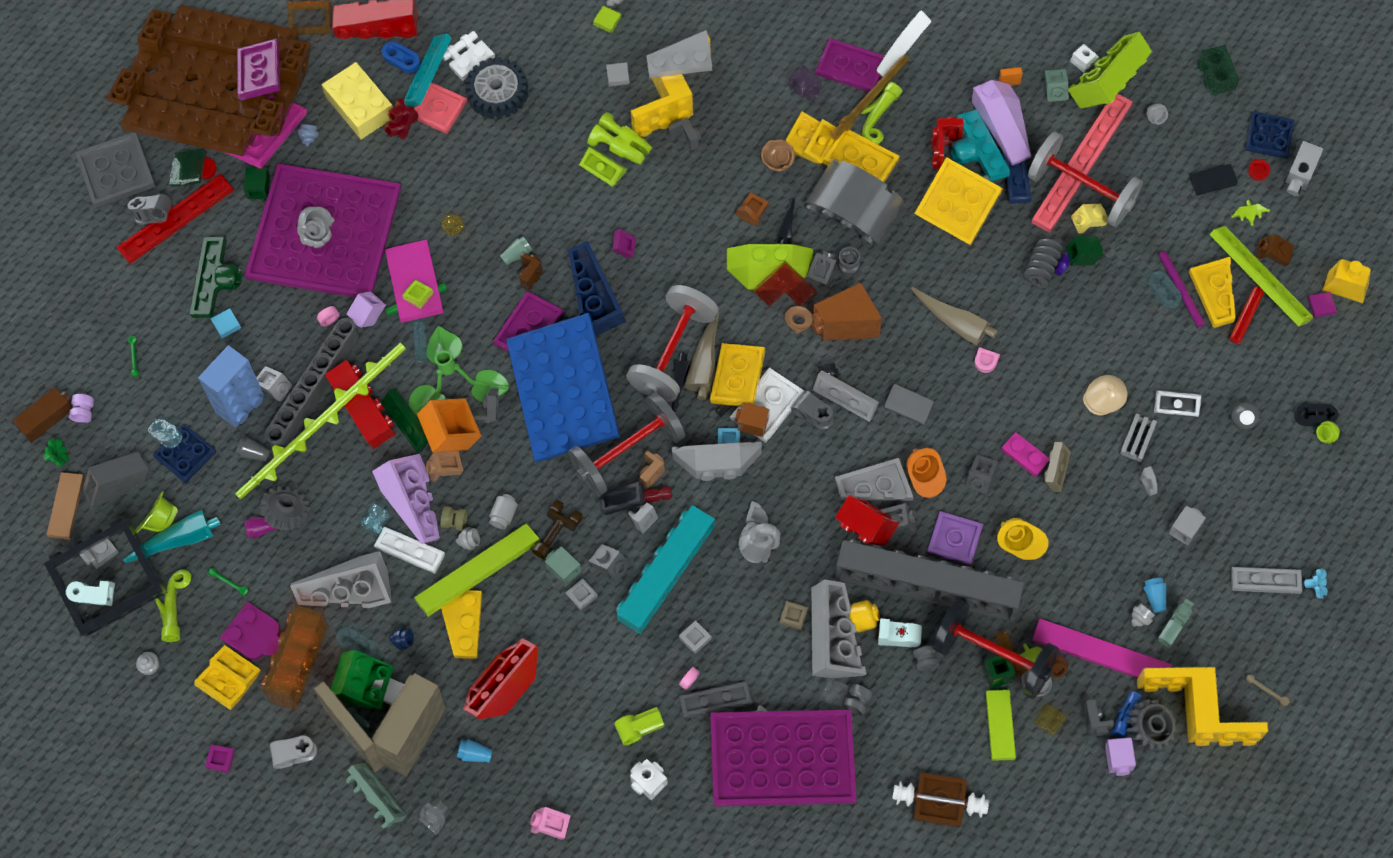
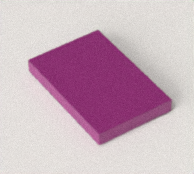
M829 38L815 75L870 92L880 81L882 75L877 71V68L885 55Z
M273 39L238 49L239 99L242 101L280 91V47L278 40Z
M527 291L493 340V345L509 353L506 339L558 323L564 314V310Z

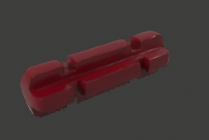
M670 486L661 487L660 490L658 488L644 490L645 504L660 501L659 499L662 498L663 500L672 498Z

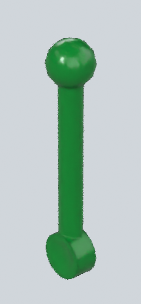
M130 336L128 342L131 345L132 355L131 376L138 377L139 371L137 370L135 350L137 339L135 336Z
M215 568L208 570L210 576H215L237 589L240 595L246 596L248 594L247 587H240L219 574Z

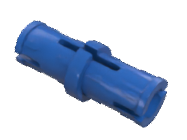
M1133 691L1129 692L1123 708L1119 709V717L1111 731L1115 737L1119 739L1126 738V729L1131 725L1126 722V719L1132 718L1128 712L1135 709V704L1143 701L1140 694Z

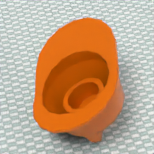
M932 448L913 449V453H911L907 460V470L913 488L922 497H934L942 492L947 480L938 452Z

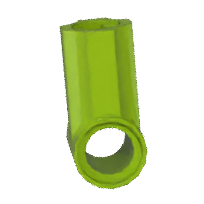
M655 707L636 716H624L618 719L614 725L622 744L630 745L639 741L643 735L663 728L664 722L659 710Z

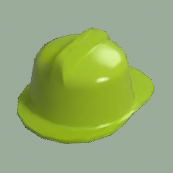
M161 491L151 511L136 528L137 533L142 528L160 532L172 524L178 509L162 497L164 491Z

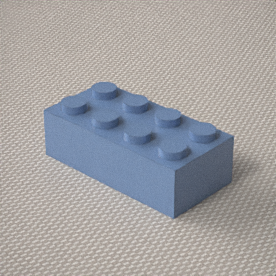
M229 345L198 377L215 413L234 428L238 424L244 423L248 418L249 412L253 408L260 406L263 401V391L249 360Z

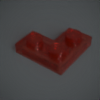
M784 261L754 289V293L769 307L784 293L799 306H802L816 293V289L790 264Z

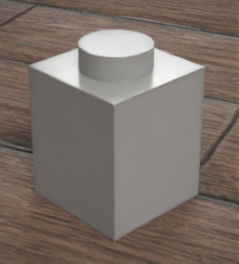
M1186 505L1171 527L1169 534L1188 546L1203 525L1206 517L1202 516L1199 510Z

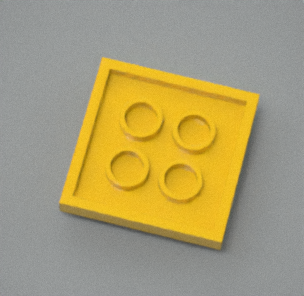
M946 157L914 214L971 245L1003 188Z

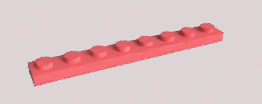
M1117 94L1115 96L1116 99L1104 107L1068 165L1088 175L1131 108L1133 101ZM1062 172L1031 223L1051 233L1082 182Z

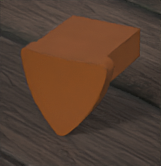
M750 192L735 214L742 220L757 226L760 217L769 206V202Z

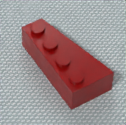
M369 0L364 5L360 2L334 6L332 28L335 38L349 39L360 37L362 39H369L370 37H381L388 39L391 37L411 38L412 36H418L415 0H389L383 2Z

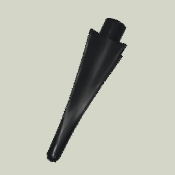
M793 198L790 200L786 216L777 235V243L792 244V220L795 199Z
M679 353L678 360L674 359V381L680 387V393L677 399L673 401L672 410L674 412L678 409L681 391L690 367V361H687L688 354Z

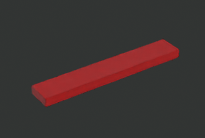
M219 174L172 207L166 221L148 224L116 247L129 264L133 263L234 191L233 187Z

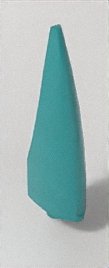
M202 509L168 526L143 543V546L148 555H152L167 549L195 544L213 537L211 529L221 525L218 517L208 520ZM133 551L124 559V562L128 563L137 560L135 552Z

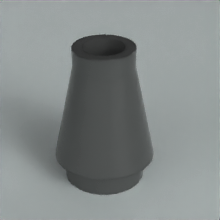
M241 437L236 449V454L240 455V458L262 460L265 462L268 461L271 449L264 447L249 437Z

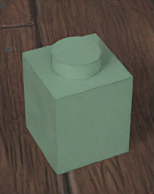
M562 546L557 551H551L546 557V569L565 587L582 572L580 564Z

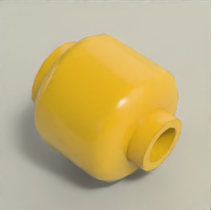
M863 600L850 604L851 612L848 613L849 619L852 624H855L856 632L860 633L876 628L877 622L880 621V615L875 603L872 604L869 600Z

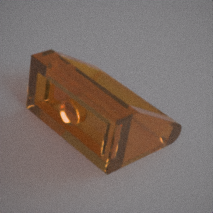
M332 1L287 2L289 28L298 30L299 35L331 34ZM325 10L326 26L295 27V11Z

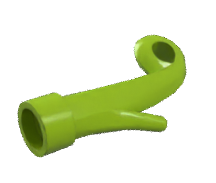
M889 82L881 96L861 113L864 115L870 112L863 125L862 136L876 144H880L884 137L882 131L873 128V126L893 101H896L901 95L902 89L897 84ZM870 134H876L877 137L872 138Z
M178 570L170 577L166 587L168 593L165 594L164 604L158 598L155 600L163 621L161 639L165 642L180 640L176 588H185L191 582V574L187 570Z

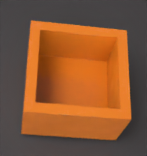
M466 398L430 400L417 414L432 452L468 450L481 437Z

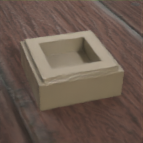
M786 601L779 624L802 630L808 607Z

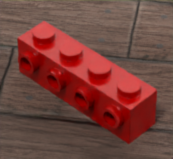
M347 360L325 374L334 390L338 388L345 391L349 390L360 380V376L363 375L356 364L352 366ZM367 384L368 395L356 394L344 406L367 443L375 449L396 435L392 429L395 425L388 415H383L381 410L384 407L378 398H372L371 393L373 390Z

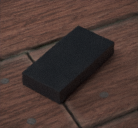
M1231 164L1193 173L1189 177L1196 196L1237 186L1238 184Z
M636 482L607 490L606 493L600 496L602 513L608 515L645 505L644 484Z

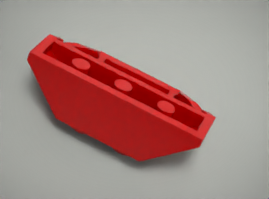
M522 638L517 641V644L500 652L469 688L463 710L477 719L506 715L535 680L538 647Z

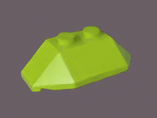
M747 244L727 248V271L748 290H793L807 277L813 262L812 248L793 244Z

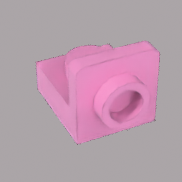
M547 807L540 808L531 817V832L535 834L541 832L558 839H564L570 815Z

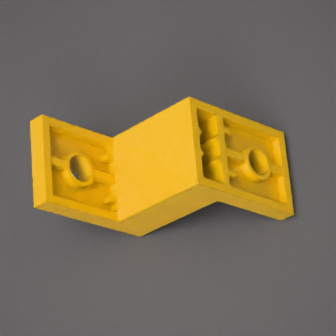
M682 74L651 78L661 99L631 110L632 130L639 136H648L652 131L660 128L666 129L673 122L686 118L689 119L693 115L692 92Z
M1215 667L1144 668L1137 678V689H1144L1146 692L1158 691V688H1167L1168 691L1176 692L1184 688L1188 743H1195V746L1210 745L1209 742H1219L1220 746L1233 745V742H1242L1244 746L1256 745L1268 732L1267 722H1219Z

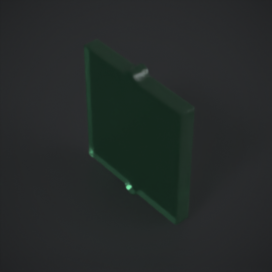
M188 149V151L174 153L169 186L186 187L190 184L201 183L206 150Z

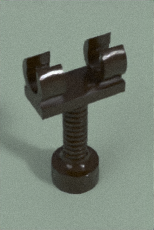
M557 499L547 512L548 518L556 522L541 543L536 542L531 549L534 555L543 560H546L547 555L551 552L549 546L561 528L564 526L574 532L583 519V514L577 510L572 513L570 519L560 515L564 508V503Z

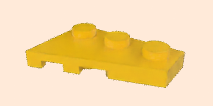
M1231 257L1190 268L1189 270L1190 277L1213 328L1235 321L1232 274L1230 269Z
M468 590L441 608L455 658L478 659L482 591Z

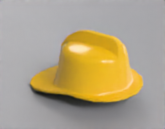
M1012 518L1006 522L1002 521L1001 529L997 535V541L1002 549L1024 560L1040 558L1046 552L1048 538L1042 530L1020 518Z

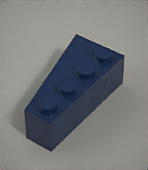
M588 241L569 249L568 253L580 315L587 313L591 315L595 335L598 336L625 323L626 319Z

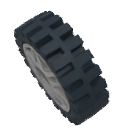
M496 57V61L488 58V63L482 60L479 62L480 66L475 65L473 71L470 70L466 78V95L470 106L474 108L477 114L480 112L483 117L488 115L489 119H494V116H497V119H502V115L508 118L511 116V112L516 114L518 108L522 109L524 106L523 102L526 103L528 95V83L524 71L514 61L510 63L507 58H504L503 61H501L500 57Z

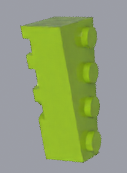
M1140 32L1125 35L1107 51V56L1094 64L1095 69L1089 73H1084L1080 77L1081 82L1078 85L1072 84L1068 91L1080 109L1100 104H1110L1116 99L1115 96L1118 92L1126 87L1128 80L1136 75L1137 69L1147 62V57L1152 53V50Z

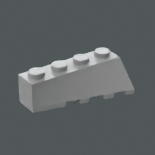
M824 579L811 588L812 675L832 679L866 675L865 666H862L860 659L862 655L861 649L856 643L855 624H852L849 619L848 613L851 612L845 583Z

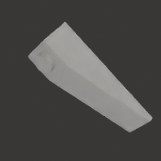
M380 551L356 557L290 585L298 605L326 606L328 603H341V607H349V604H362V608H372L391 603L392 601L388 570Z

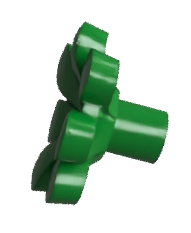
M50 439L43 455L46 461L51 460L58 467L64 466V462L69 461V456L64 454L67 453L66 446H62L63 442L61 439Z

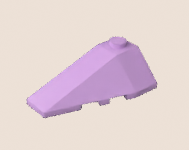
M991 80L974 87L972 103L1010 164L1013 166L1031 158L1020 100L1010 84Z

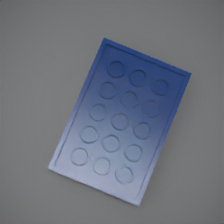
M589 313L506 339L535 462L567 454V451L574 446L583 449L621 437L592 318Z

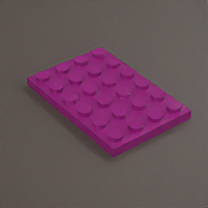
M851 710L721 712L710 714L713 807L856 804Z

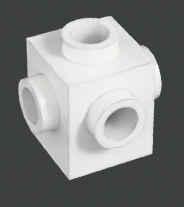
M646 759L643 763L638 762L631 770V787L639 795L644 793L650 800L668 783L667 778L662 774L664 770L656 762L651 763Z

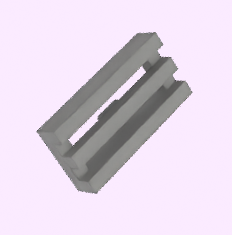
M1136 413L1120 454L1141 462L1157 421H1150L1147 417L1142 418ZM1137 422L1142 423L1131 452L1126 451ZM1148 425L1150 428L1140 454L1136 455L1135 451L1145 426Z

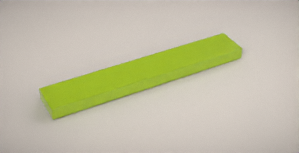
M1226 226L1216 228L1210 233V236L1298 327L1309 323L1313 319L1311 313Z
M526 523L414 597L415 602L429 617L533 548L536 542H540L539 537Z

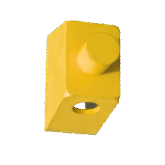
M1341 259L1329 270L1323 291L1363 303L1369 285L1371 269L1363 266L1359 261L1350 262Z

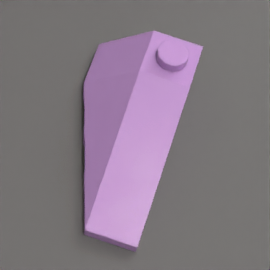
M420 454L389 460L372 472L380 491L420 543L424 544L440 539L436 514L430 510L429 501L433 500L432 493H427L426 482L430 481L429 475L426 472V467Z

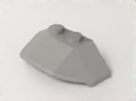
M761 442L672 447L673 460L696 479L701 478L703 481L713 480L714 477L735 479L737 476H741L762 454Z

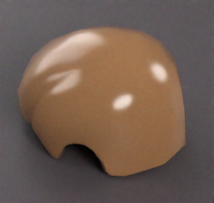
M782 139L770 140L762 148L761 158L769 169L780 172L792 167L796 154L793 146Z

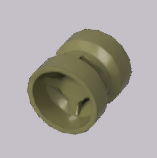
M444 506L440 522L441 528L449 529L452 527L457 531H462L466 527L468 510L461 508L454 510L450 506Z

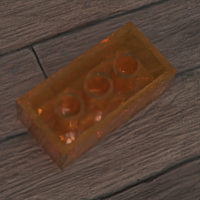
M295 605L294 610L288 614L286 631L282 632L279 637L278 651L272 655L270 660L271 669L269 674L264 676L261 684L262 691L271 704L295 711L298 708L329 627L322 612Z

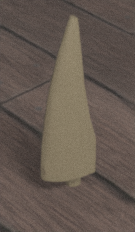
M914 287L911 288L919 300L940 321L962 338L972 342L975 346L980 343L985 334L992 338H995L998 330L990 327L991 324L977 315L940 302Z
M719 311L716 319L707 325L693 355L686 377L685 388L698 392L697 398L699 400H706L707 393L711 394L715 378V339Z

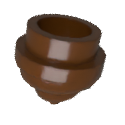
M1057 656L1051 674L1052 677L1059 678L1066 674L1068 662L1065 657Z

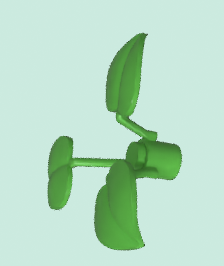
M438 326L433 332L427 347L428 359L433 364H437L439 368L437 370V389L435 390L431 385L419 386L410 396L409 407L417 416L418 412L430 400L446 399L444 395L439 393L441 391L442 374L451 375L455 370L470 384L474 385L471 392L473 397L479 402H483L484 395L488 394L490 388H499V397L508 391L509 383L504 376L493 370L480 371L476 375V381L472 380L459 367V364H456L454 361L462 352L463 345L461 340L456 335Z

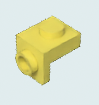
M1083 204L1071 216L1079 234L1084 233L1089 227L1105 226L1108 224V216L1102 204Z

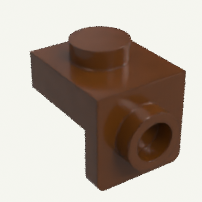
M1273 234L1260 240L1256 257L1262 259L1268 256L1279 264L1286 266L1290 264L1294 245Z

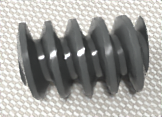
M1040 239L1024 272L1025 279L1036 287L1048 288V281L1052 279L1051 274L1055 271L1054 267L1058 264L1057 260L1061 257L1060 252H1063V247L1055 240Z

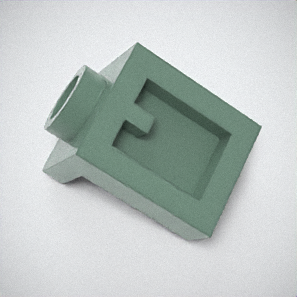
M1066 69L1045 71L1047 100L1049 102L1068 100Z

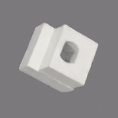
M1083 44L1073 53L1070 62L1085 73L1099 60V56Z

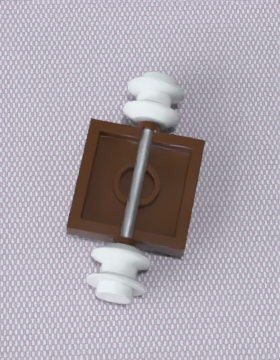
M920 772L918 791H915V793L912 783L908 787H904L901 781L899 786L894 785L893 799L897 800L896 805L900 801H906V805L909 806L913 802V798L916 801L914 821L961 828L963 809H966V806L969 816L976 812L982 818V814H987L989 800L985 799V794L980 799L976 798L975 794L972 793L968 797V801L965 799L967 780Z

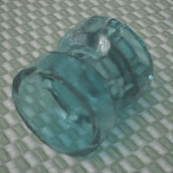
M371 504L368 509L369 514L367 517H363L360 525L365 530L379 535L383 529V523L387 522L391 515L382 507Z

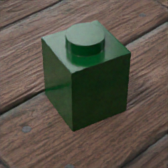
M256 166L246 167L243 190L247 199L267 200L271 179L267 167H262L261 169Z
M1075 236L1066 246L1071 266L1095 265L1104 255L1098 236Z
M999 655L985 660L983 670L991 689L1013 682L1016 672L1011 661Z

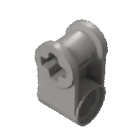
M307 736L278 740L270 744L273 767L276 769L310 761L317 755L316 744ZM307 744L309 747H307L306 752L303 753L301 750H303L304 745Z

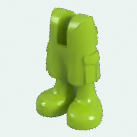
M606 112L600 118L599 125H595L587 141V144L592 147L597 146L600 142L610 145L609 151L639 165L644 161V155H648L652 150L651 145L627 126L620 127L614 121V116L609 112ZM609 130L618 136L614 137L606 131Z

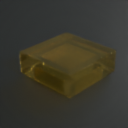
M1047 704L1034 724L1054 737L1067 716Z

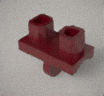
M402 98L397 99L395 107L388 112L391 122L385 124L384 131L391 138L396 135L402 140L407 138L411 124L416 123L419 115L412 106L407 107Z

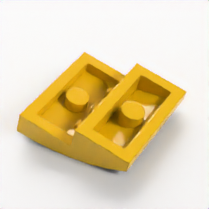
M802 111L785 141L793 146L796 155L814 163L822 164L823 158L834 142L831 133L837 127L824 119L819 122Z
M224 645L210 659V665L195 680V686L229 710H232L256 680L261 669Z

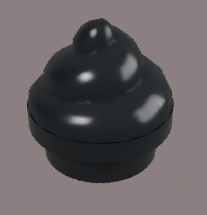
M835 363L818 366L819 372H816L818 376L822 370L835 378L839 374Z

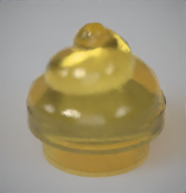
M448 214L442 220V228L447 234L456 235L463 228V220L457 214Z

